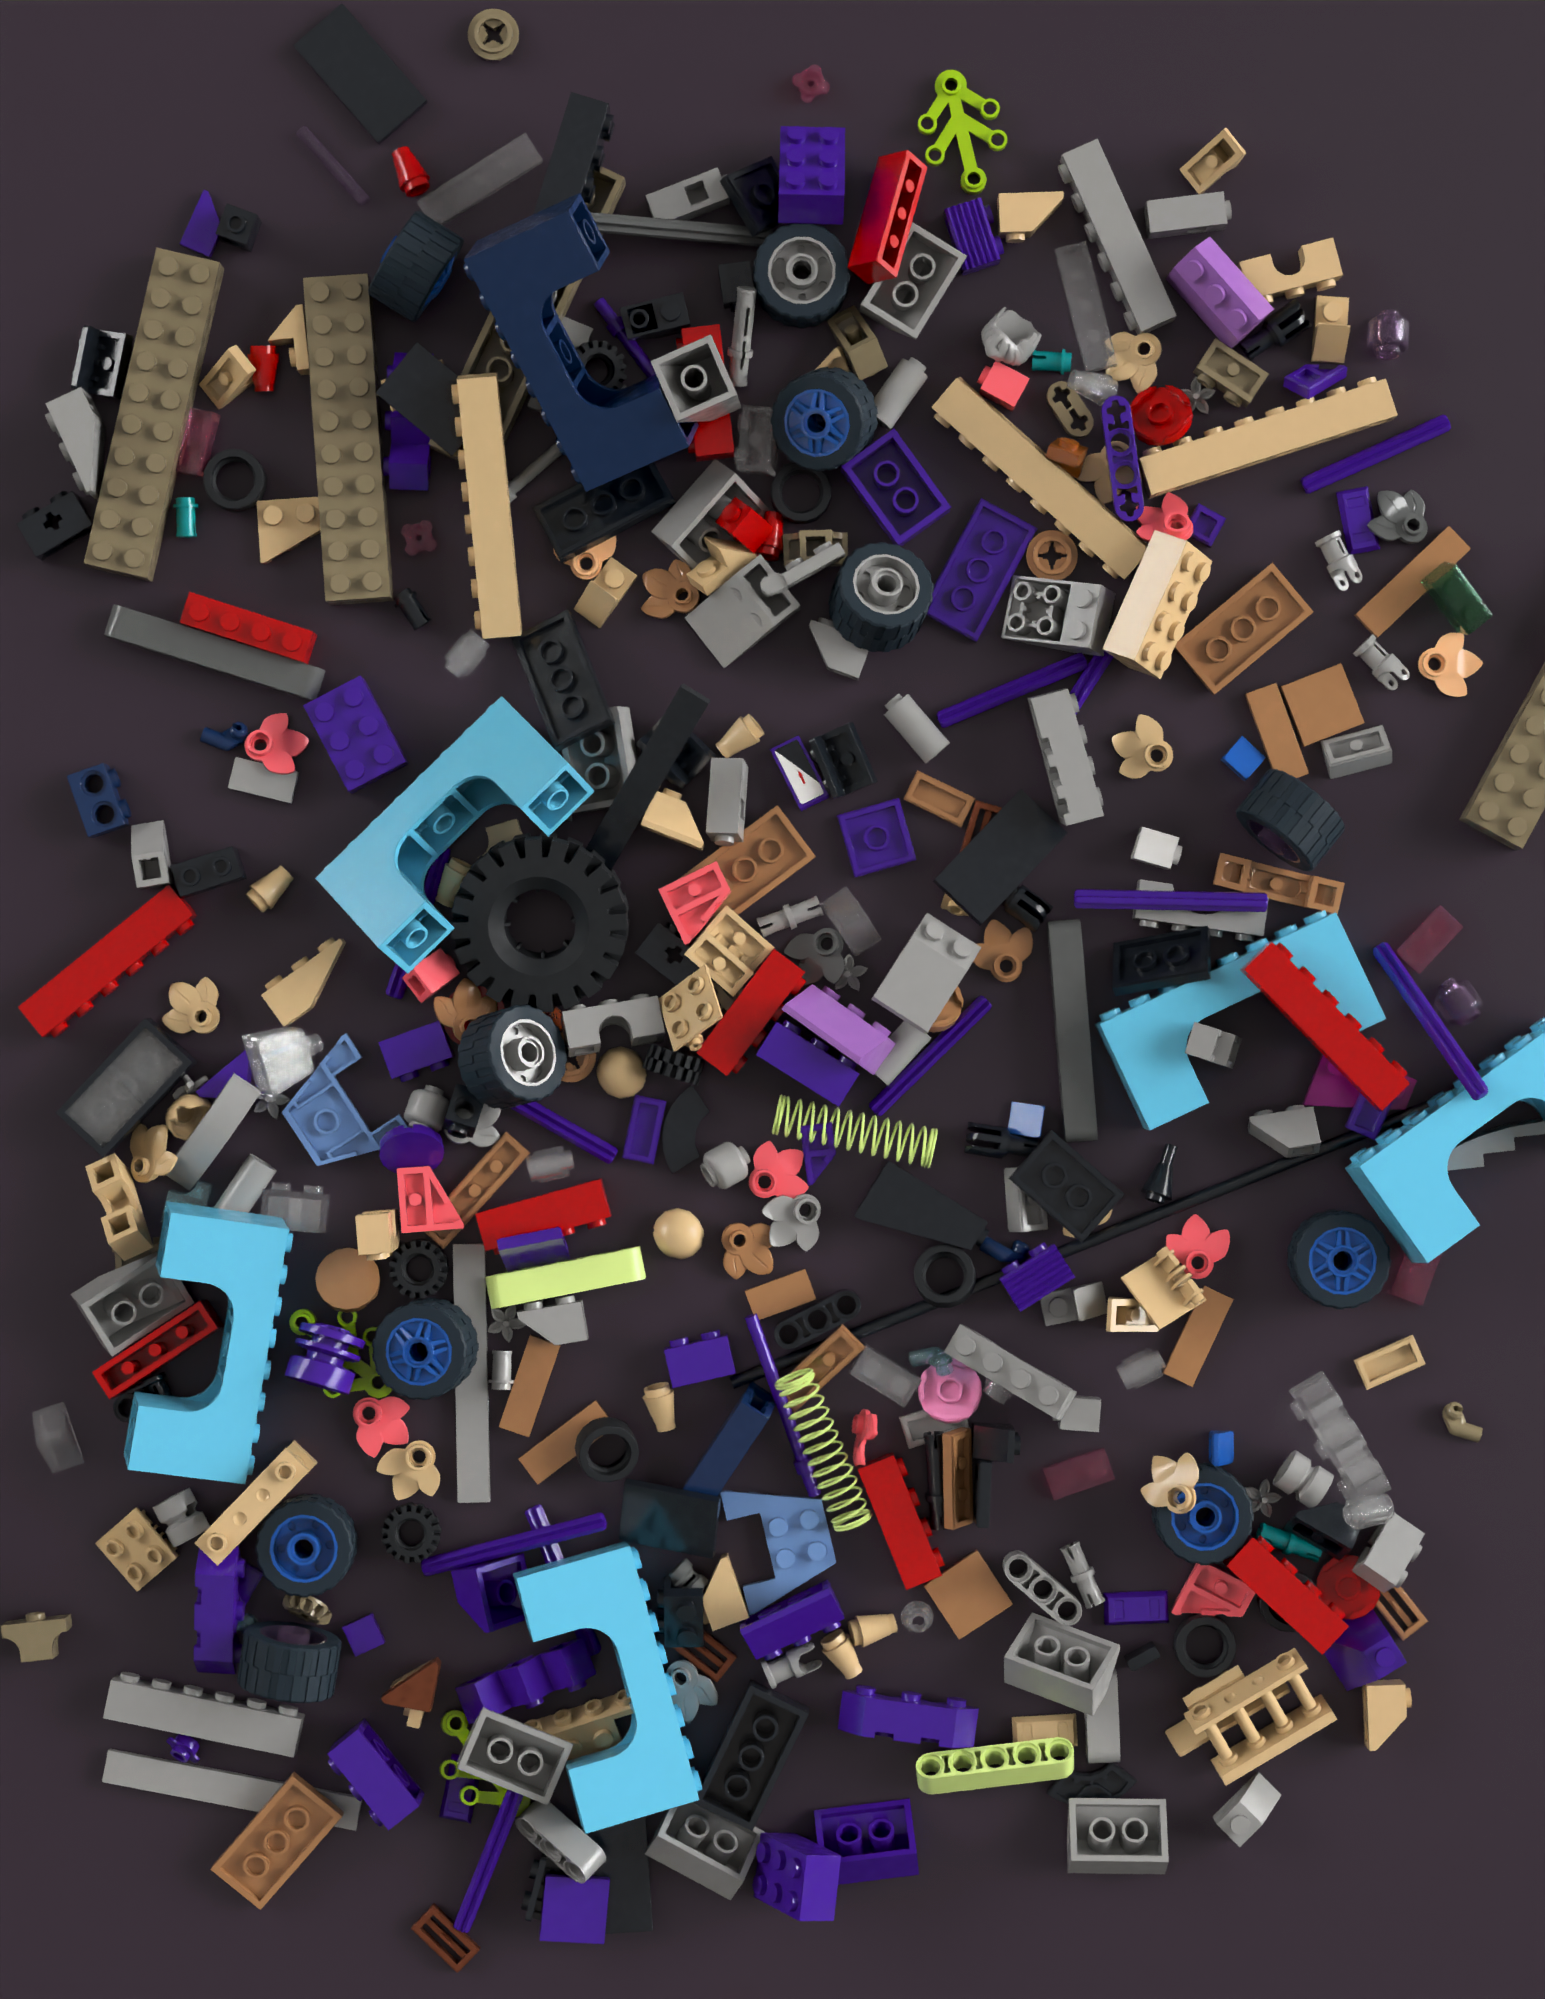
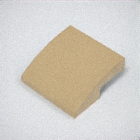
M725 904L684 955L699 968L707 965L710 977L734 997L775 947Z

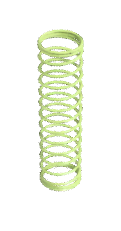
M781 1094L772 1134L778 1135L781 1119L787 1104L784 1135L786 1138L789 1136L799 1108L797 1139L799 1141L802 1137L800 1128L803 1101L802 1099L798 1100L788 1127L790 1097ZM814 1101L810 1103L802 1125L806 1126L812 1108L809 1133L810 1143L814 1141L817 1131H813L815 1117ZM826 1104L822 1106L816 1124L820 1123L824 1112L821 1141L823 1146L827 1142L826 1124L828 1107ZM835 1108L830 1120L833 1124L837 1113L834 1137L835 1149L840 1143L848 1117L849 1126L846 1149L847 1151L851 1149L862 1118L859 1141L860 1154L864 1150L874 1121L871 1155L872 1157L875 1156L886 1125L883 1157L887 1159L899 1126L896 1161H900L911 1129L908 1158L910 1165L913 1162L924 1130L921 1167L930 1168L937 1140V1128L934 1129L933 1127L931 1129L926 1147L927 1128L923 1126L913 1149L914 1124H909L901 1145L902 1122L899 1120L894 1127L888 1144L889 1118L884 1119L876 1141L877 1116L874 1115L870 1120L863 1140L864 1112L860 1113L851 1136L852 1110L850 1109L845 1115L838 1136L840 1108Z
M800 1369L780 1378L774 1386L776 1387L775 1389L782 1391L779 1393L780 1397L790 1395L806 1386L817 1387L810 1395L786 1403L784 1408L794 1407L809 1398H821V1401L814 1407L800 1410L790 1415L788 1419L795 1420L815 1409H826V1412L821 1417L801 1423L794 1427L793 1431L804 1430L819 1421H831L830 1425L825 1429L801 1437L798 1442L805 1443L825 1432L836 1433L831 1440L813 1445L805 1449L802 1454L814 1453L832 1443H839L841 1445L835 1452L814 1458L807 1465L814 1466L820 1464L834 1455H845L842 1462L822 1468L814 1472L812 1477H821L840 1466L850 1467L846 1474L823 1481L817 1486L818 1489H824L844 1478L851 1477L855 1479L850 1486L831 1491L822 1497V1500L826 1501L838 1497L850 1489L859 1490V1493L854 1498L837 1502L826 1509L827 1512H833L846 1507L854 1501H864L861 1508L840 1514L831 1520L835 1531H848L866 1523L873 1514L871 1510L864 1509L867 1500L859 1497L863 1489L854 1486L858 1478L855 1475H849L853 1466L845 1463L848 1454L839 1452L844 1443L835 1440L839 1432L835 1429H830L834 1420L825 1417L829 1412V1408L820 1406L825 1398L823 1395L816 1394L820 1386L817 1383H810L815 1376L813 1369ZM799 1376H802L801 1378H798V1379H796V1380H794V1381L788 1382V1381H790V1380H792V1379H794V1378H797V1377H799ZM865 1515L852 1523L841 1525L850 1519Z

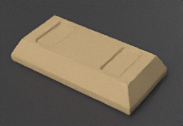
M1413 1334L1354 1360L1366 1390L1426 1364Z
M1076 1713L1012 1717L1013 1742L1063 1737L1068 1739L1073 1746H1078Z

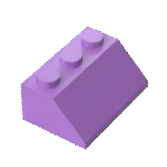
M1211 237L1196 245L1171 270L1166 278L1217 338L1231 349L1274 310Z
M812 984L783 1006L782 1010L872 1075L875 1074L896 1044L888 1038L891 1033L888 1029L877 1021L872 1026L863 1020L866 1014L851 1003L847 1008L837 1002L841 996L827 986L820 990Z

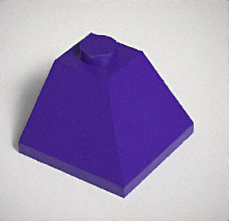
M524 1553L500 1557L451 1571L457 1602L485 1633L525 1621L513 1573L527 1569Z
M1373 1609L1366 1616L1354 1620L1342 1619L1349 1627L1324 1653L1346 1691L1380 1680L1407 1663Z

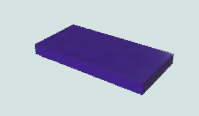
M981 498L934 584L933 600L926 616L977 643L1038 528Z

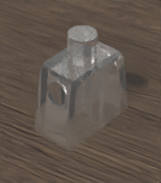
M282 1027L242 1036L256 1088L261 1091L260 1094L267 1096H276L313 1073L314 1065L311 1055L323 1050L320 1036L314 1033L305 1037L302 1028Z

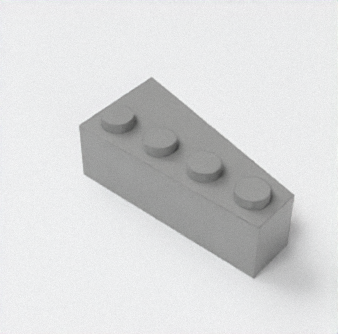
M1063 688L1028 698L1059 822L1068 826L1104 816L1101 791L1099 787H1096L1093 775L1096 774L1092 757L1087 756L1084 744L1088 743L1083 724L1078 725L1075 714L1079 712L1075 693L1070 694L1068 688Z

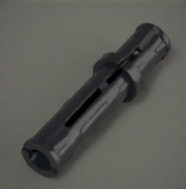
M931 1431L923 1433V1438L925 1441L928 1492L925 1493V1498L929 1502L930 1529L940 1531L941 1525L943 1530H947L944 1528L942 1433L944 1432L934 1431L933 1436Z

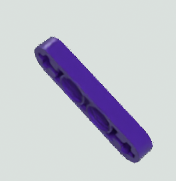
M1114 395L1107 398L1101 407L1115 514L1120 520L1133 522L1142 515L1144 501L1131 407L1124 397ZM1112 402H1117L1119 407H1124L1125 412L1119 416L1120 425L1127 422L1128 429L1117 428L1112 431L1108 430V425H1115L1114 416L1107 414V409L1112 407ZM1124 434L1127 436L1129 447L1126 451L1117 452L1112 448L1111 439L1114 435ZM1128 466L1133 470L1134 478L1131 483L1121 484L1116 480L1115 472L1119 467ZM1136 487L1137 493H1130L1131 502L1138 505V509L1133 511V516H1127L1126 511L1120 510V506L1125 504V494L1118 496L1117 489L1128 490Z

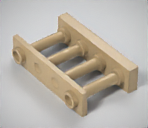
M294 1440L198 1538L195 1544L218 1566L318 1462Z
M1295 1648L1280 1654L1275 1660L1206 1701L1196 1704L1192 1709L1184 1713L1195 1735L1205 1731L1219 1754L1212 1758L1211 1762L1226 1786L1337 1720L1322 1694L1313 1698L1300 1676V1673L1307 1670L1308 1667ZM1289 1681L1302 1705L1285 1715L1271 1690ZM1261 1698L1274 1722L1257 1731L1244 1707ZM1233 1714L1246 1739L1229 1748L1216 1723Z

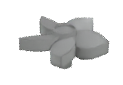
M1195 377L1191 383V390H1181L1190 399L1192 411L1196 407L1201 413L1208 414L1209 406L1205 400L1210 399L1214 395L1215 390L1208 388L1201 390V384L1196 380L1197 377Z
M849 953L844 958V974L835 984V989L843 988L848 983L851 988L860 991V982L857 977L863 975L868 968L861 965L854 967V959Z
M188 1074L183 1076L182 1078L186 1085L179 1087L172 1095L176 1100L185 1094L196 1093L208 1081L207 1076H202L195 1082L190 1079Z
M275 1080L268 1086L267 1090L257 1088L261 1091L257 1098L261 1100L256 1104L254 1112L260 1113L268 1109L270 1115L278 1119V1105H285L291 1099L286 1095L279 1094L280 1087L278 1081Z
M515 1305L509 1306L505 1313L499 1308L491 1309V1313L496 1321L490 1324L487 1332L499 1333L502 1330L504 1339L510 1342L513 1336L512 1329L523 1328L526 1324L518 1318H514L516 1315Z
M1266 1478L1261 1482L1259 1490L1254 1487H1244L1247 1495L1251 1498L1252 1512L1260 1509L1264 1515L1270 1518L1272 1506L1269 1503H1276L1282 1497L1277 1493L1270 1492L1268 1479Z

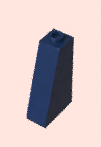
M754 1382L748 1385L687 1479L683 1490L713 1496L719 1495L769 1420L776 1405L771 1393Z

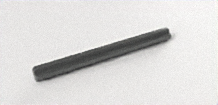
M590 212L600 233L760 247L764 243L765 238L769 234L774 233L772 229H769L753 237L747 226Z

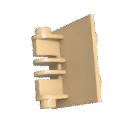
M703 965L658 998L671 1045L675 1052L683 1046L689 1047L691 1051L699 1050L704 1040L701 1033L723 1018L707 965Z
M1167 1246L1159 1250L1155 1257L1121 1277L1123 1283L1158 1330L1206 1301L1202 1294L1204 1290L1202 1288L1199 1289L1193 1279H1191V1273L1186 1274L1184 1272L1186 1266L1180 1265L1179 1260L1174 1255L1175 1251L1173 1249L1169 1250Z
M138 1507L133 1509L95 1543L137 1592L179 1556L175 1551L178 1548H173L167 1538H162L165 1534L164 1532L157 1533L155 1529L159 1526L156 1524L152 1527L151 1524L153 1522L145 1514L146 1511H140Z

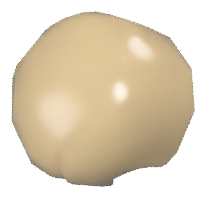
M620 1046L607 1050L600 1057L596 1074L599 1084L608 1095L623 1099L634 1096L643 1088L647 1074L646 1069L642 1068L644 1063L638 1053L632 1049Z
M197 1093L185 1094L176 1099L167 1109L165 1116L166 1126L172 1135L176 1138L187 1140L212 1106L211 1102L205 1097H199Z
M674 1208L665 1211L656 1220L653 1227L654 1240L659 1249L668 1257L682 1260L693 1256L702 1247L704 1230L700 1221L690 1211Z

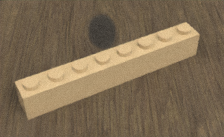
M498 372L458 375L457 384H452L451 388L453 404H459L460 417H455L456 437H462L463 450H458V461L460 470L466 469L467 482H461L463 502H469L470 514L464 515L466 534H472L473 547H468L469 566H475L476 579H471L472 598H478L480 610L474 611L475 629L482 631V639L521 636L522 622Z
M1374 376L1357 382L1358 388L1346 391L1345 386L1326 392L1327 398L1315 401L1314 396L1310 399L1305 398L1297 401V407L1285 411L1283 406L1266 411V417L1254 421L1253 416L1246 417L1234 422L1235 427L1223 431L1222 426L1215 427L1203 432L1205 437L1194 441L1191 436L1184 437L1173 442L1174 447L1163 451L1161 446L1143 451V457L1139 458L1138 464L1148 499L1394 420L1398 414L1386 378L1377 381Z
M957 377L931 408L937 412L934 417L947 429L953 426L960 433L958 439L971 450L976 447L985 455L982 458L984 463L995 472L1000 468L1009 476L1006 482L1019 493L1023 490L1033 498L1030 503L1042 514L1045 515L1048 511L1057 520L1054 525L1065 535L1069 536L1071 533L1081 541L1078 546L1087 555L1093 558L1096 554L1105 562L1102 566L1103 569L1113 578L1117 579L1120 576L1125 580L1141 562L1148 544L1058 463L1046 458V453L963 378Z

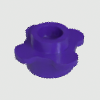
M178 1734L175 1739L172 1737L167 1739L166 1742L172 1748L170 1753L175 1759L186 1763L188 1760L198 1763L200 1759L196 1756L200 1745L195 1739Z

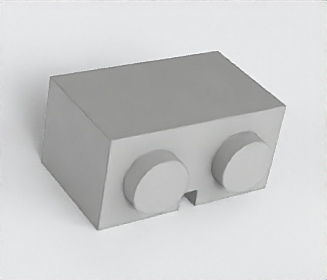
M1391 1512L1380 1519L1368 1541L1372 1547L1366 1546L1352 1572L1383 1593L1393 1587L1399 1588L1408 1575V1572L1405 1570L1408 1563L1413 1562L1422 1550L1423 1546L1420 1545V1542L1425 1533L1396 1513Z

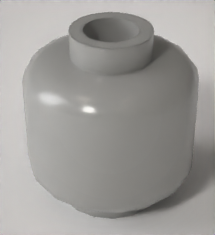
M426 1085L424 1089H416L410 1094L404 1112V1119L409 1123V1128H413V1124H421L432 1128L436 1132L442 1130L450 1104L449 1100L443 1096V1090Z
M724 1142L704 1154L703 1164L700 1165L704 1178L711 1187L717 1186L725 1190L747 1177V1164L751 1161L748 1153L742 1146L737 1148L731 1142Z

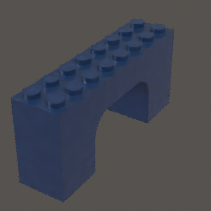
M578 193L477 240L464 258V269L468 278L472 282H476L480 290L479 296L482 305L487 311L490 310L496 320L495 328L499 337L502 340L506 339L511 349L510 356L512 362L517 369L523 371L527 379L525 381L527 390L533 398H537L542 408L541 415L545 424L553 428L557 436V447L562 455H567L572 465L571 472L575 481L578 484L581 483L587 492L689 447L699 424L698 422L677 423L657 375H653L626 388L613 389L597 383L584 367L553 305V292L599 271L610 250L581 194Z

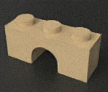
M1333 237L1302 245L1298 250L1300 271L1293 275H1284L1278 272L1274 267L1271 254L1241 261L1237 265L1238 269L1269 304L1274 302L1273 298L1285 295L1286 299L1300 297L1305 294L1304 290L1316 287L1317 291L1333 288L1336 286L1335 282L1339 281L1343 276Z
M115 1153L85 1166L92 1191L102 1203L107 1214L101 1217L107 1242L124 1261L153 1248L133 1178L127 1166Z
M397 1209L364 1211L362 1214L355 1216L358 1255H367V1260H382L393 1255V1251L400 1247Z

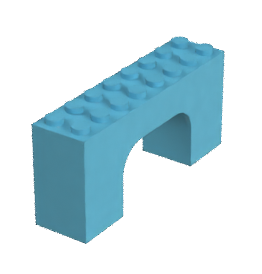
M501 696L448 749L443 751L440 757L422 772L401 795L397 796L393 803L375 818L355 840L351 841L315 879L373 943L406 973H409L454 929L450 922L428 900L424 890V880L431 864L488 809L501 804H511L519 807L549 837L595 791Z
M1325 910L1318 911L1303 919L1305 925L1299 928L1296 924L1274 932L1276 938L1269 942H1273L1275 945L1279 942L1283 944L1293 955L1290 961L1298 969L1304 966L1316 978L1313 984L1321 992L1326 989L1339 1002L1336 1008L1344 1016L1347 1013L1351 1014L1361 1024L1362 1027L1359 1031L1386 1019L1336 912L1327 914ZM1261 938L1246 945L1245 949L1247 952L1240 956L1237 952H1232L1215 960L1218 966L1211 969V979L1158 988L1159 994L1150 997L1148 993L1128 1001L1130 1008L1121 1011L1119 1007H1115L1099 1015L1101 1021L1094 1025L1144 1129L1152 1130L1209 1103L1188 1055L1185 1054L1188 1036L1194 1022L1198 1023L1205 1017L1260 992L1240 969L1269 943L1267 938Z
M1545 1017L1529 1027L1532 1031L1530 1034L1528 1033L1522 1037L1519 1035L1504 1045L1506 1049L1504 1053L1502 1052L1496 1056L1492 1054L1478 1064L1481 1069L1477 1073L1488 1087V1094L1477 1101L1473 1100L1460 1080L1457 1079L1452 1083L1455 1086L1453 1090L1445 1093L1441 1091L1427 1101L1428 1108L1419 1112L1418 1110L1413 1111L1401 1120L1404 1124L1402 1127L1385 1131L1375 1139L1378 1143L1376 1146L1368 1149L1364 1147L1349 1158L1352 1163L1345 1167L1346 1171L1411 1263H1429L1480 1226L1449 1180L1448 1160L1456 1145L1516 1101L1531 1105L1545 1121Z
M166 1201L155 1264L160 1277L214 1285L226 1293L228 1307L216 1375L212 1383L203 1392L191 1397H175L134 1391L124 1448V1458L128 1470L245 1484L247 1475H252L255 1456L251 1455L252 1443H258L260 1424H257L258 1411L263 1412L266 1393L262 1392L263 1380L269 1379L271 1361L268 1360V1348H274L276 1341V1329H273L274 1316L280 1315L282 1297H278L279 1284L284 1285L287 1277V1265H284L285 1252L290 1253L293 1241V1233H289V1227H287L282 1217Z
M625 1541L513 1573L532 1641L536 1642L582 1628H592L605 1633L612 1641L626 1695L631 1698L629 1703L633 1714H631V1724L627 1734L618 1744L605 1750L566 1761L565 1768L580 1823L585 1834L698 1801L697 1791L703 1790L698 1771L695 1770L694 1766L690 1767L689 1759L694 1758L689 1739L686 1738V1735L682 1736L680 1728L685 1726L681 1708L677 1704H673L671 1696L677 1695L672 1676L668 1672H664L663 1664L668 1663L663 1644L660 1641L656 1642L654 1633L659 1631L655 1613H652L651 1609L648 1610L645 1601L651 1600L648 1586L643 1578L639 1579L637 1569L642 1568L639 1553L635 1547H630Z

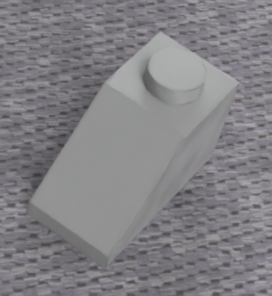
M1257 1772L1212 1817L1216 1824L1241 1847L1263 1825L1281 1797V1794Z

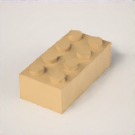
M1154 530L1102 649L1128 668L1161 679L1163 672L1171 663V654L1177 641L1183 636L1186 620L1197 604V595L1201 586L1209 577L1212 560L1187 540Z

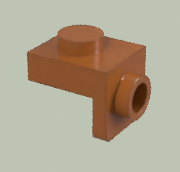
M1058 437L1048 446L1046 458L1054 460L1073 478H1078L1082 472L1088 447L1079 445V442L1076 440Z

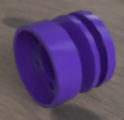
M301 1322L299 1331L312 1337L311 1340L296 1338L295 1344L306 1349L307 1353L306 1356L291 1355L284 1376L325 1390L349 1395L355 1373L344 1368L343 1364L344 1361H360V1356L347 1351L349 1347L363 1350L365 1341L357 1338L350 1331L325 1323L310 1324Z

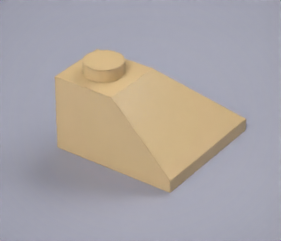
M664 788L663 793L657 791L647 808L641 822V827L703 851L704 842L686 802L681 800L682 794L668 788Z

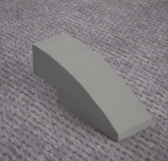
M1194 1022L1185 1054L1233 1069L1242 1038L1220 1029Z

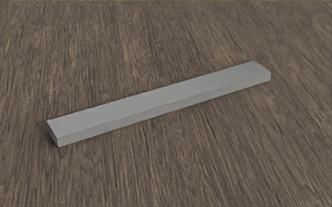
M483 1243L453 1244L454 1305L459 1306L466 1316L468 1315L471 1319V1323L478 1335L477 1343H479L476 1364L471 1369L470 1375L460 1385L455 1387L458 1503L491 1501L487 1286L485 1281L486 1252Z
M111 1748L107 1752L102 1778L104 1783L259 1812L284 1784L283 1781ZM315 1788L344 1812L342 1818L334 1827L356 1831L362 1800H357L351 1794Z

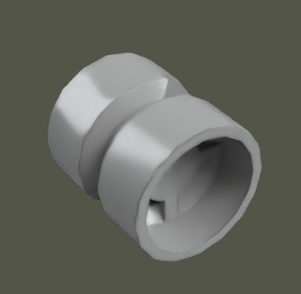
M1294 1450L1279 1468L1273 1480V1485L1288 1495L1295 1492L1296 1500L1310 1509L1316 1507L1323 1499L1332 1484L1334 1475L1321 1466L1311 1467V1460L1297 1450Z
M190 1487L152 1507L159 1522L167 1524L168 1528L165 1533L173 1548L196 1537L210 1527L203 1511L196 1510L198 1502Z

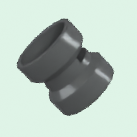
M684 1558L666 1576L671 1577V1588H704L709 1582L702 1573H697L693 1569V1564L687 1558Z

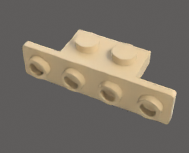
M1237 1665L1230 1670L1222 1672L1217 1678L1204 1686L1194 1689L1182 1699L1190 1710L1196 1704L1206 1701L1245 1676ZM1285 1682L1271 1691L1278 1700L1288 1694L1290 1689ZM1258 1698L1246 1705L1244 1709L1248 1716H1251L1266 1706L1262 1699ZM1233 1714L1216 1723L1222 1733L1236 1725L1237 1721ZM1186 1719L1165 1731L1180 1757L1210 1740L1205 1731L1195 1735Z
M622 1689L615 1695L602 1699H592L584 1705L571 1709H562L555 1714L540 1719H531L524 1724L573 1743L568 1761L611 1748L618 1744L622 1737L615 1719L633 1714L629 1705L631 1698L627 1697L625 1689Z

